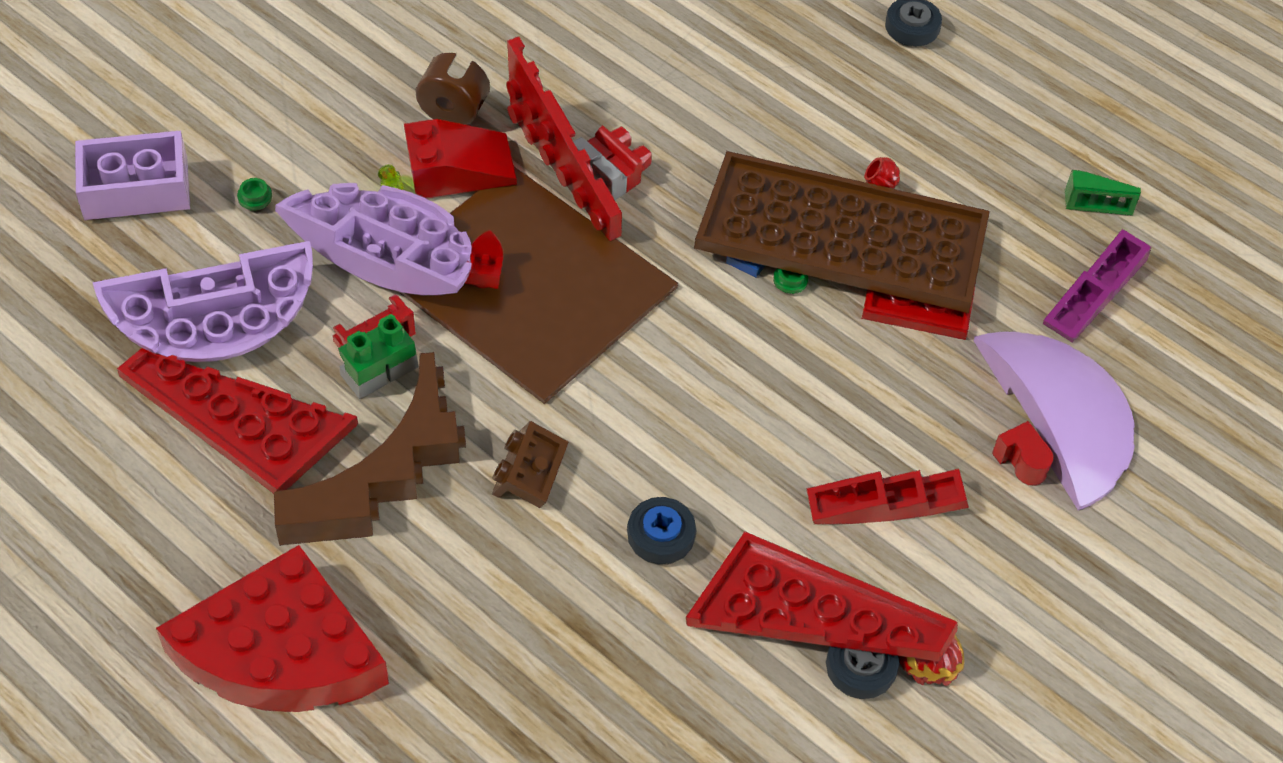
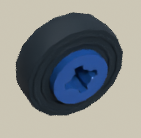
M654 497L639 503L631 512L627 524L628 542L635 554L647 562L659 565L671 564L684 558L692 549L697 532L695 518L688 507L678 500L668 497ZM661 526H665L667 528V531L661 529Z

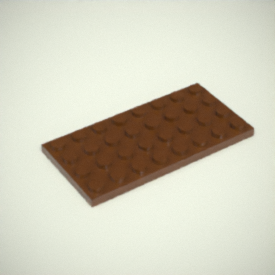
M726 151L695 238L694 249L969 313L990 211Z

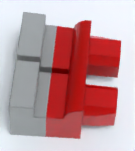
M602 125L595 133V137L587 141L580 137L573 142L578 151L586 150L591 159L590 165L594 178H602L614 200H616L641 183V173L651 165L652 153L644 145L631 151L628 147L631 146L632 137L624 127L620 126L609 131Z

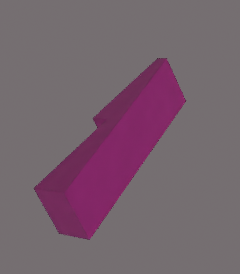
M1122 229L1087 272L1083 271L1043 320V324L1073 343L1147 262L1151 246Z

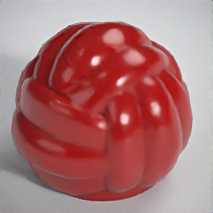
M878 157L869 164L864 178L866 183L894 189L900 182V169L891 158Z

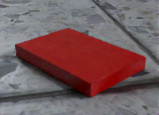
M867 289L861 319L966 340L973 298L969 313Z

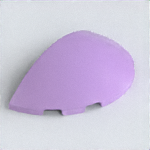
M357 183L332 184L329 191L312 195L308 189L298 192L275 205V211L288 226L305 242L310 241L311 247L345 271L378 286L410 294L444 295L457 293L469 276L472 264L470 263L472 246L466 231H458L454 226V217L445 209L414 193L384 185L381 186L378 192L359 190Z
M310 241L239 254V262L168 275L165 268L93 282V287L98 302L109 321L138 346L154 354L157 353L166 357L171 355L178 356L177 360L191 362L225 360L261 347L283 328L287 327L295 318L304 304L303 301L312 280V248Z
M995 332L975 336L974 343L1006 395L1015 394L1039 435L1051 449L1054 459L1051 468L1077 510L1079 511L1091 506L1110 493L1116 485V481L1127 470L1135 447V425L1127 399L1114 379L1090 357L1072 348L1070 345L1049 337L1020 332Z

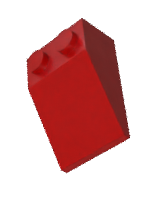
M441 119L404 124L416 195L432 198L517 184L506 133Z

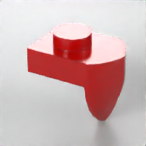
M488 230L478 236L471 244L470 263L472 264L465 283L479 288L489 287L498 289L504 257L503 248L497 236L491 230Z

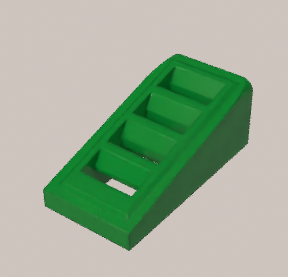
M1071 170L1065 188L1066 209L1133 216L1141 195V188L1089 172ZM1125 197L1124 202L1119 201V198Z

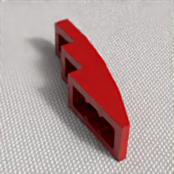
M959 469L922 477L921 471L917 470L883 478L881 471L806 488L814 524L886 522L931 516L969 508Z

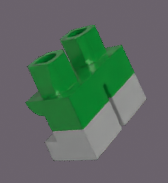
M392 314L380 319L377 328L367 333L357 331L348 336L347 344L338 348L339 354L344 361V364L339 366L340 375L359 399L387 385V378L392 382L419 367L415 342Z

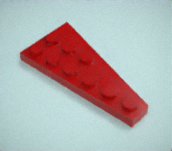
M518 36L507 40L509 81L506 82V87L510 95V105L507 107V111L511 121L521 127L528 143L536 146L543 162L554 169L560 184L563 187L567 186L572 192L577 206L581 209L584 208L590 215L595 229L601 230L609 241L621 237L622 212L603 179L594 178L590 165L591 159L586 150L578 151L571 137H574L576 133L551 90L543 91L539 69L535 62L527 63L523 56L525 45L521 38Z
M141 348L117 368L120 378L273 494L274 492L290 488L358 425V419L355 415L346 412L344 415L328 411L325 405L316 402L310 405L292 399L289 393L241 377H237L235 380L220 375L219 370L208 366L202 369L187 364L185 360H177L178 356L175 355L166 357Z
M744 531L685 617L686 624L689 627L933 661L941 660L958 629V622L746 531Z

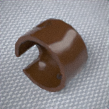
M441 53L433 57L415 89L416 100L421 109L432 119L468 125L473 122L489 94L490 81L485 71L474 61H471L462 78L457 79L449 76L447 72L457 54Z

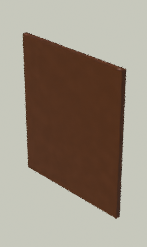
M514 167L517 178L516 185L479 190L450 212L454 217V226L460 232L466 231L471 244L478 236L488 230H491L501 242L504 257L498 289L489 287L479 288L472 284L464 283L457 293L418 295L399 293L545 404L678 288V282L619 240L609 241L601 230L595 229L591 220Z

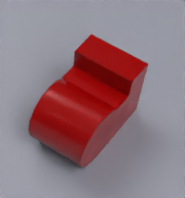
M1029 421L998 435L992 452L1000 464L1009 460L1015 468L1017 478L1022 483L1032 486L1039 485L1045 481L1054 460L1051 449Z

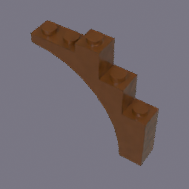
M434 352L420 353L419 378L412 402L400 424L382 445L359 463L331 478L305 487L274 492L275 529L279 546L372 537V521H380L378 503L417 499L416 484H423L422 467L460 463L459 448H466L464 425L457 426L455 411L447 412L446 396L439 397L438 389L445 388L443 366L436 367Z

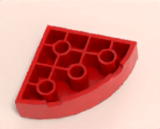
M300 545L156 627L164 652L182 673L198 685L200 683L204 687L217 692L219 697L251 708L281 712L312 711L314 706L329 705L338 702V705L361 699L389 684L386 661Z

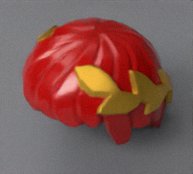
M956 635L953 637L940 661L898 656L903 670L908 675H912L914 680L921 685H924L926 682L927 684L942 683L947 686L958 678V673L963 671L965 663L963 648Z

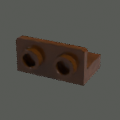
M529 421L520 431L513 430L504 447L508 451L506 459H503L498 464L492 477L496 481L492 495L499 498L506 491H509L534 506L541 508L548 500L569 442L532 421Z

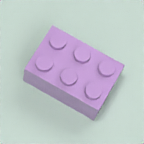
M181 130L75 141L76 195L84 220L190 209L188 159Z

